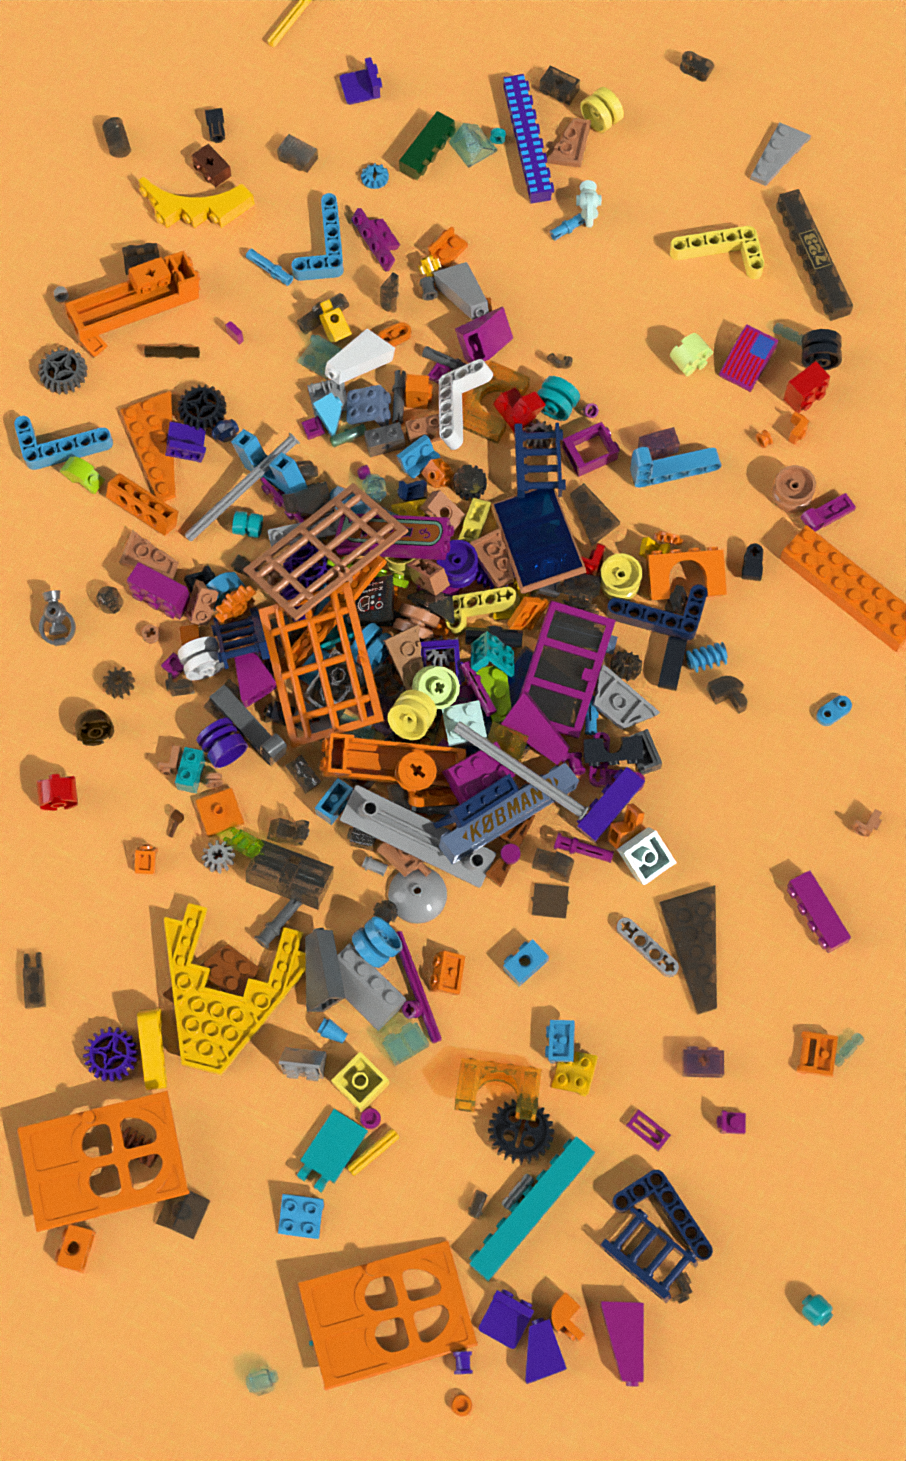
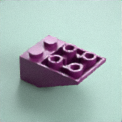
M503 306L455 328L464 358L468 363L478 359H482L484 362L489 360L513 339Z

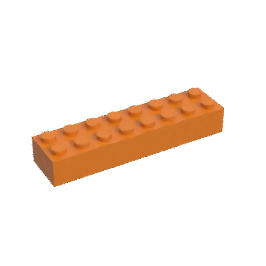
M806 525L783 549L780 560L893 651L897 652L906 642V603Z

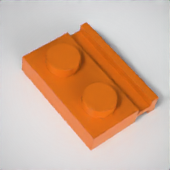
M524 597L507 622L509 629L525 630L527 628L529 631H532L549 605L547 599L540 600V598Z

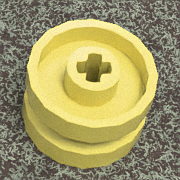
M600 87L592 96H588L580 103L584 119L591 120V128L598 133L606 132L624 116L620 101L606 87Z
M615 554L608 557L603 563L600 573V588L603 594L609 599L629 600L638 593L642 579V568L639 562L627 554Z
M406 690L400 694L388 713V723L391 729L400 737L408 740H418L426 734L437 716L436 705L425 693L417 690Z

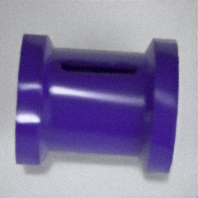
M472 1351L453 1352V1356L456 1357L454 1375L473 1374V1370L470 1367Z

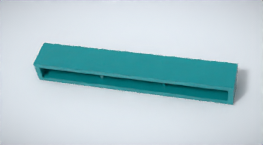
M577 1136L574 1140L568 1139L563 1146L565 1149L560 1156L556 1154L549 1162L552 1166L547 1171L543 1169L537 1176V1184L534 1187L530 1185L523 1193L525 1198L521 1203L515 1202L509 1210L512 1212L507 1219L503 1217L496 1225L498 1230L494 1235L489 1233L482 1242L485 1244L480 1251L476 1249L469 1257L471 1260L469 1266L487 1282L490 1281L595 1155V1151Z

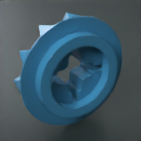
M374 163L373 165H367L362 170L361 180L368 188L379 189L388 182L389 174L387 168H384L382 164L377 165ZM374 172L377 173L375 180L372 176Z

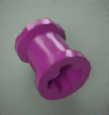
M581 752L570 753L566 759L569 763V768L576 776L585 773Z

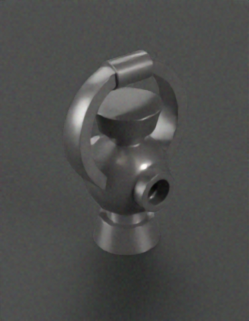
M60 590L42 593L44 600L48 604L44 607L43 616L39 622V631L42 638L47 643L55 645V647L67 645L76 631L74 618L66 611L65 606L58 602L61 594ZM67 616L71 622V632L68 637L54 639V641L48 639L44 632L45 622L47 621L52 624L49 635L63 634L68 632L66 626L62 624V621Z

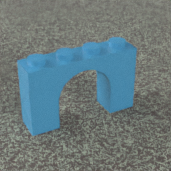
M245 429L231 441L244 467L249 471H252L267 457L257 437ZM282 452L269 464L270 469L260 477H264L271 485L295 500L308 487L295 460Z

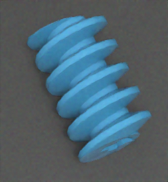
M718 642L714 643V647L711 644L707 645L706 648L702 646L699 648V651L695 648L692 650V653L689 650L685 652L689 669L693 668L696 673H698L699 666L703 671L706 670L707 664L712 669L714 662L719 667L721 660L727 665L728 655L723 642H721V645Z

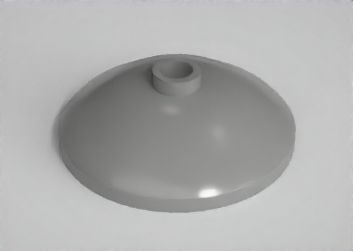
M417 869L406 877L399 872L393 878L389 886L388 898L393 912L399 918L409 923L421 924L435 919L442 912L447 901V889L442 877L437 872L430 869L432 872L425 877ZM416 888L421 890L419 894L414 893Z

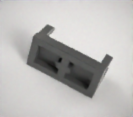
M645 729L631 735L642 736L643 759H639V763H636L639 772L645 775L661 769L662 761L649 730Z

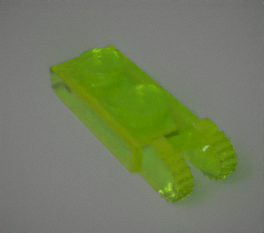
M235 827L231 830L234 837L230 839L225 836L223 839L232 849L250 859L256 856L265 845L260 839Z

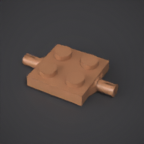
M385 842L377 850L404 877L417 869L425 877L432 872L424 864V861Z

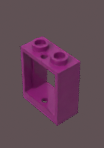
M602 422L568 436L562 441V448L578 477L617 460L620 451L617 442H613L609 428L605 427ZM600 436L609 453L584 463L575 446Z

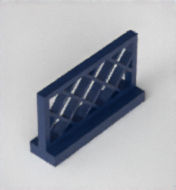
M507 774L451 809L449 814L433 823V825L437 829L456 823L457 827L461 828L518 792L519 789L511 775Z

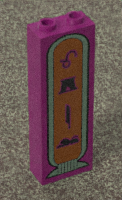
M345 514L340 517L335 538L354 523ZM356 514V515H358V516L361 518V517H362L363 515H365V514ZM378 514L367 522L376 532L388 524ZM392 515L409 532L380 554L381 557L446 559V555L450 551V538L454 535V526L451 525L449 518ZM359 528L335 547L339 555H349L368 540L370 536ZM395 529L391 530V531H390L388 534H386L383 538H384V539H387V538H388L390 535H392L396 530H395ZM376 542L360 556H365L379 544Z

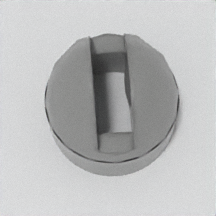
M63 286L56 287L54 290L55 300L64 302L68 299L67 289Z

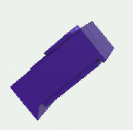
M459 637L447 640H420L423 667L427 666L426 650L454 648L456 676L459 685H462V682L465 681V675L460 668L463 662L460 661Z

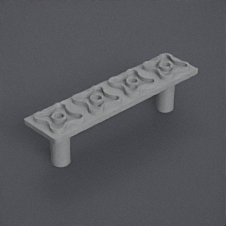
M358 785L355 786L340 817V821L478 888L482 886L486 877L485 873L489 870L496 855V852L482 846L452 865L438 847L441 836L447 831L452 832L445 827L435 829L434 822Z

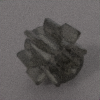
M382 900L381 904L377 902L373 909L375 911L373 915L382 918L388 924L390 921L395 922L398 916L396 905L389 900Z

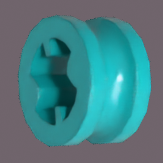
M493 128L490 141L494 144H503L506 131L501 128Z

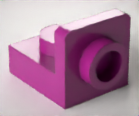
M722 1110L720 1116L717 1115V1128H720V1134L745 1135L746 1113Z

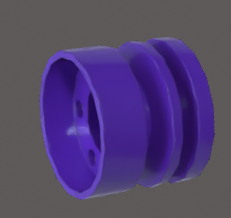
M222 718L213 722L202 730L196 739L202 750L208 753L207 757L214 768L219 769L233 763L248 748L241 734H236L237 729L233 726L230 718Z

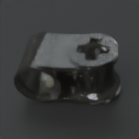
M693 51L684 52L680 70L684 74L705 82L715 67L712 60L704 58Z

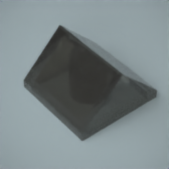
M424 589L407 596V599L418 607L430 611V613L440 617L443 621L454 624L453 597L451 595L440 592L435 596Z
M192 1191L187 1195L167 1199L156 1224L194 1240L210 1200Z

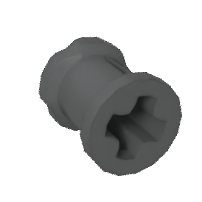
M424 277L419 282L423 290L422 298L426 301L433 300L438 296V292L434 287L435 280L433 277Z

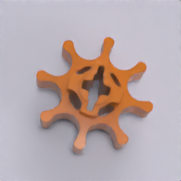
M242 585L239 586L237 591H233L225 596L226 598L223 599L222 605L216 607L219 613L215 615V618L221 624L225 620L228 623L233 622L234 618L236 619L240 615H244L249 605L255 602L252 597L257 592L250 585L246 589Z

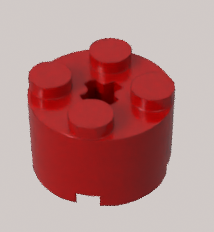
M60 774L49 775V779L36 782L38 803L41 810L57 811V808L64 807V810L78 805L75 776L61 777Z

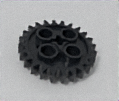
M520 1098L519 1103L512 1099L511 1105L504 1102V1109L498 1106V1114L492 1113L494 1120H489L491 1128H488V1133L493 1134L489 1136V1141H495L492 1144V1149L499 1148L497 1155L504 1153V1160L511 1157L512 1164H514L516 1159H519L520 1165H522L523 1159H526L528 1164H531L532 1157L538 1161V1154L545 1156L546 1152L544 1149L549 1150L551 1146L549 1143L553 1142V1137L550 1136L554 1134V1129L550 1128L553 1126V1121H547L550 1118V1114L543 1115L545 1108L537 1109L538 1102L533 1106L530 1105V1099H528L526 1104L523 1103L522 1098ZM523 1115H526L527 1119L522 1133L520 1145L518 1148H516L515 1144L517 1141L518 1132L520 1130ZM516 1116L519 1121L511 1122L509 1117ZM535 1121L539 1126L532 1128L528 1123ZM511 1135L514 1140L506 1141L503 1137ZM530 1140L534 1145L527 1147L523 1142Z

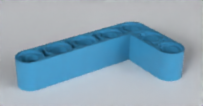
M327 193L321 198L326 255L295 258L291 266L293 277L298 281L340 277L344 272L337 198L332 193Z
M19 416L14 422L22 456L27 467L31 470L66 462L69 457L81 458L106 451L113 446L110 431L104 427L38 445L34 428L27 416Z
M640 447L632 453L630 471L635 487L641 488L713 472L720 469L722 465L716 448H707L652 461L649 448Z

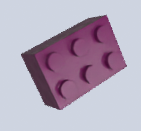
M140 562L137 563L127 579L132 597L137 601L142 602L143 600L147 602L154 610L160 609L164 611V614L172 619L175 617L180 620L187 610L190 600L187 587Z
M494 742V743H493V744L496 745L498 748H500V746L498 745L497 742ZM481 749L442 771L459 804L507 774H510L511 777L516 776L513 771Z

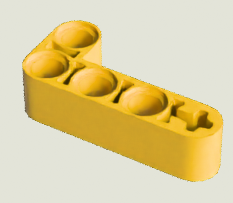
M161 1008L139 1010L137 1012V1022L146 1091L167 1088L161 1032Z

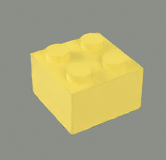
M361 1052L331 1080L332 1084L361 1113L390 1084L389 1079Z

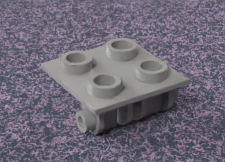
M327 380L307 385L312 408L314 402L333 393L334 397L338 396L342 402L341 412L347 411V394L344 382L337 384L333 380ZM313 408L314 416L316 417L318 415Z

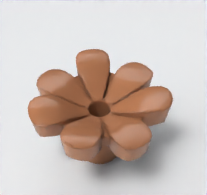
M275 569L267 574V582L270 585H274L275 578H283Z

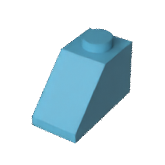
M330 393L314 402L313 408L333 439L336 436L342 413L341 406L343 405L338 396L334 397L333 393Z

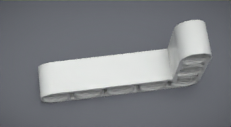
M482 359L450 371L439 379L440 438L451 450L458 449L463 443L462 393L489 382L493 377V372Z

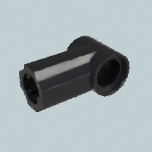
M222 108L205 110L210 140L215 143H221L225 140Z

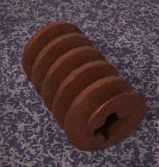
M130 1126L122 1132L124 1145L127 1149L151 1144L152 1142L151 1138L144 1142V1134L137 1138V1130L130 1134ZM152 1154L140 1157L139 1161L141 1164L147 1162V1167L151 1168L159 1155Z

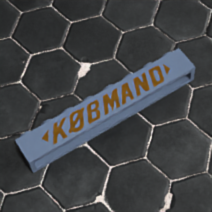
M566 763L561 766H554L546 775H539L565 794L575 790L579 779ZM524 784L518 792L461 828L457 827L452 832H445L441 836L438 847L453 865L554 803L555 800L532 784Z

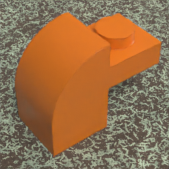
M634 803L627 804L624 820L610 823L607 841L618 849L646 828L642 825L644 812Z
M565 1292L552 1308L551 1324L557 1333L563 1327L566 1329L564 1334L571 1341L576 1339L579 1342L585 1334L570 1319L581 1306Z

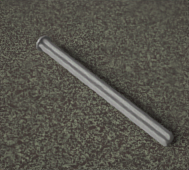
M289 433L290 436L184 534L189 541H193L270 469L269 464L281 452L286 454L296 444L299 445L300 442L293 434Z
M459 721L454 727V731L577 815L579 820L588 811V806L584 807L464 723Z

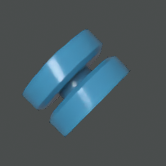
M371 623L362 632L371 669L374 671L389 656L383 640L392 636L389 633L382 634V628L375 623ZM355 639L350 648L353 659L357 661L358 647Z
M377 916L372 917L366 922L365 927L359 928L352 935V942L358 953L366 962L376 968L383 967L390 957L397 955L403 948L402 942L395 930L386 921Z

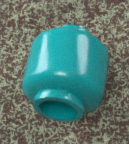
M810 1294L802 1301L804 1306L801 1312L812 1325H820L822 1327L833 1317V1307L822 1295L812 1296Z

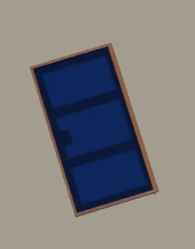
M533 489L525 492V498L517 499L516 495L491 504L498 529L500 528L501 537L521 593H527L586 573V568L555 489Z

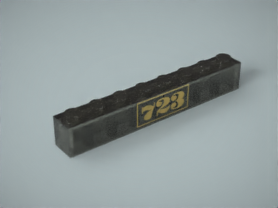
M796 189L780 194L776 203V209L778 213H781L783 224L789 230L790 239L796 245L797 255L801 256L803 260L804 270L808 271L810 275V283L816 288V295L818 300L822 301L825 315H828L830 321L850 315L853 304L800 190Z

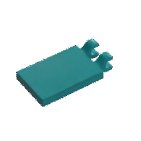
M334 1109L301 1158L300 1162L305 1165L298 1172V1178L305 1182L310 1172L314 1170L321 1175L314 1187L322 1193L329 1181L335 1184L367 1135L368 1130Z

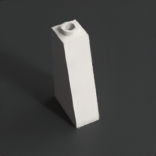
M366 329L327 362L325 375L337 384H341L391 362L395 347L369 329Z

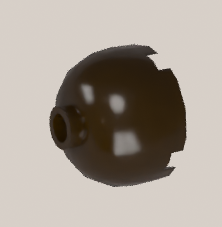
M89 709L82 712L75 722L77 740L82 741L83 745L96 746L103 744L104 739L108 737L110 739L114 734V725L110 716L100 709Z

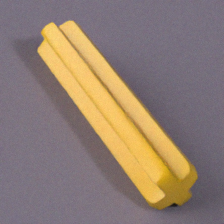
M391 1129L347 1167L349 1172L353 1176L360 1172L399 1139L397 1132Z

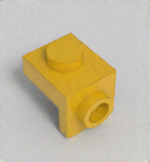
M650 537L642 538L639 555L646 559L647 555H651V551H662V554H668L671 545L668 543L660 545Z

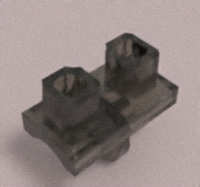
M299 755L295 760L285 765L305 794L321 783L302 755Z

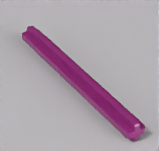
M397 931L396 933L403 947L399 952L400 959L415 999L422 1005L421 1015L432 1043H437L442 1040L404 935L402 931Z

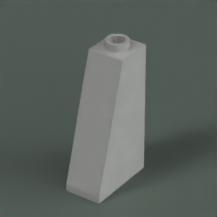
M467 262L433 272L436 288L469 318L474 320L489 313L487 299Z

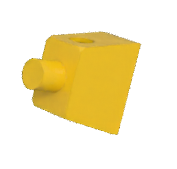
M330 299L321 302L320 306L324 313L319 315L329 342H336L352 335L340 308H333ZM331 315L334 317L333 322L330 320Z

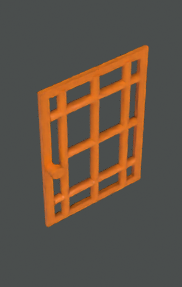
M349 581L343 583L327 596H330L333 610L313 616L312 610H309L305 614L306 619L285 625L282 612L284 609L279 604L259 609L290 744L293 749L325 739L330 733L342 734L384 721ZM321 590L313 592L312 594L315 596ZM341 592H344L347 606L340 607L337 595ZM303 600L297 606L304 605L308 600ZM275 613L278 627L272 629L269 615ZM348 613L358 647L357 662L362 665L369 692L365 695L361 693L343 615ZM335 618L344 654L324 660L315 624ZM308 626L316 662L296 668L287 632ZM277 635L281 637L289 670L286 672L281 670L274 636ZM346 661L355 698L334 704L325 667ZM318 670L327 706L306 712L298 676ZM291 678L299 715L296 716L292 715L284 680ZM371 701L374 715L367 717L364 703ZM357 705L360 720L339 725L336 711ZM329 714L332 728L312 734L309 719ZM301 722L304 736L298 738L295 724Z

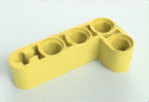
M512 587L451 596L445 601L446 625L454 635H463L467 627L466 617L515 609L520 604V597ZM491 599H495L493 603L488 604ZM473 602H477L476 605L470 607ZM455 605H458L456 609L452 610ZM460 622L457 627H453L455 623Z

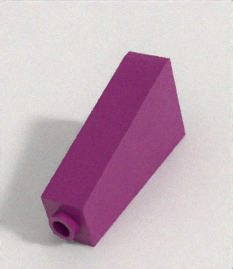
M524 691L501 725L558 765L560 761L564 763L570 755L567 752L570 746L532 697Z
M601 1301L600 1308L621 1382H626V1386L639 1387V1383L644 1382V1303Z

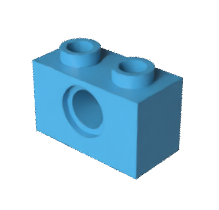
M337 778L316 805V815L332 825L345 809L354 788Z
M533 939L529 943L527 941L518 948L519 952L516 955L511 954L504 960L503 970L518 987L549 960V956ZM527 958L530 964L523 966L519 963V960Z

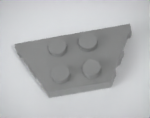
M603 665L601 667L593 706L621 730L626 729L660 713L607 666Z

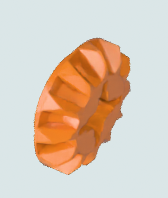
M663 531L654 533V538L658 541L674 545H681L683 542L679 535Z

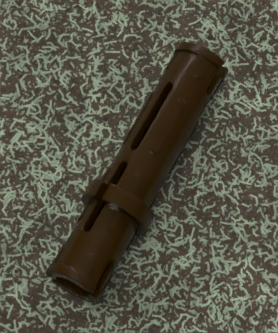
M183 345L175 347L145 346L144 354L145 358H199L200 347H184Z

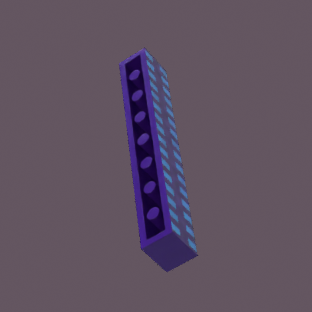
M524 74L504 77L503 89L530 203L550 201L552 193H554L553 182L549 181L551 174L549 167L546 168L545 164L547 163L546 153L542 152L544 148L543 139L539 138L540 127L539 124L535 123L537 116L536 110L532 109L531 106L533 105L532 95L528 93L530 91L529 81H525Z

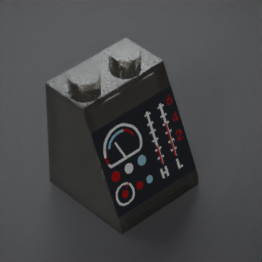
M393 575L374 578L355 601L361 626H367L371 623H375L378 626H393L395 602ZM349 613L345 614L344 619H347L348 626H352Z

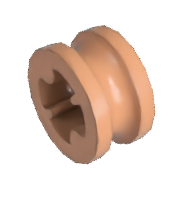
M146 625L142 629L144 641L150 644L158 641L160 634L156 626ZM153 631L155 635H151L149 638L147 633Z
M207 774L205 776V780H207L206 787L215 788L223 785V780H220L222 774Z

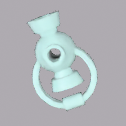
M586 180L579 186L581 193L576 195V206H580L582 209L581 217L585 220L586 227L592 228L593 220L598 217L596 208L601 206L602 198L596 192V183Z

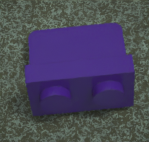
M371 57L365 58L364 70L340 75L341 86L348 105L380 98V88H383L381 78H377V64H373Z
M502 1289L501 1292L496 1291L479 1325V1331L510 1349H515L534 1310L531 1309L532 1305L522 1299L518 1302L513 1299L514 1295Z

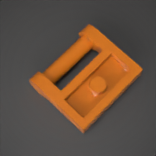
M803 1031L801 1035L803 1042L800 1064L797 1065L796 1072L833 1077L838 1036ZM811 1040H816L814 1064L812 1067L808 1066Z

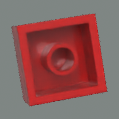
M815 361L788 381L783 399L795 412L807 411L813 402L824 398L831 376Z

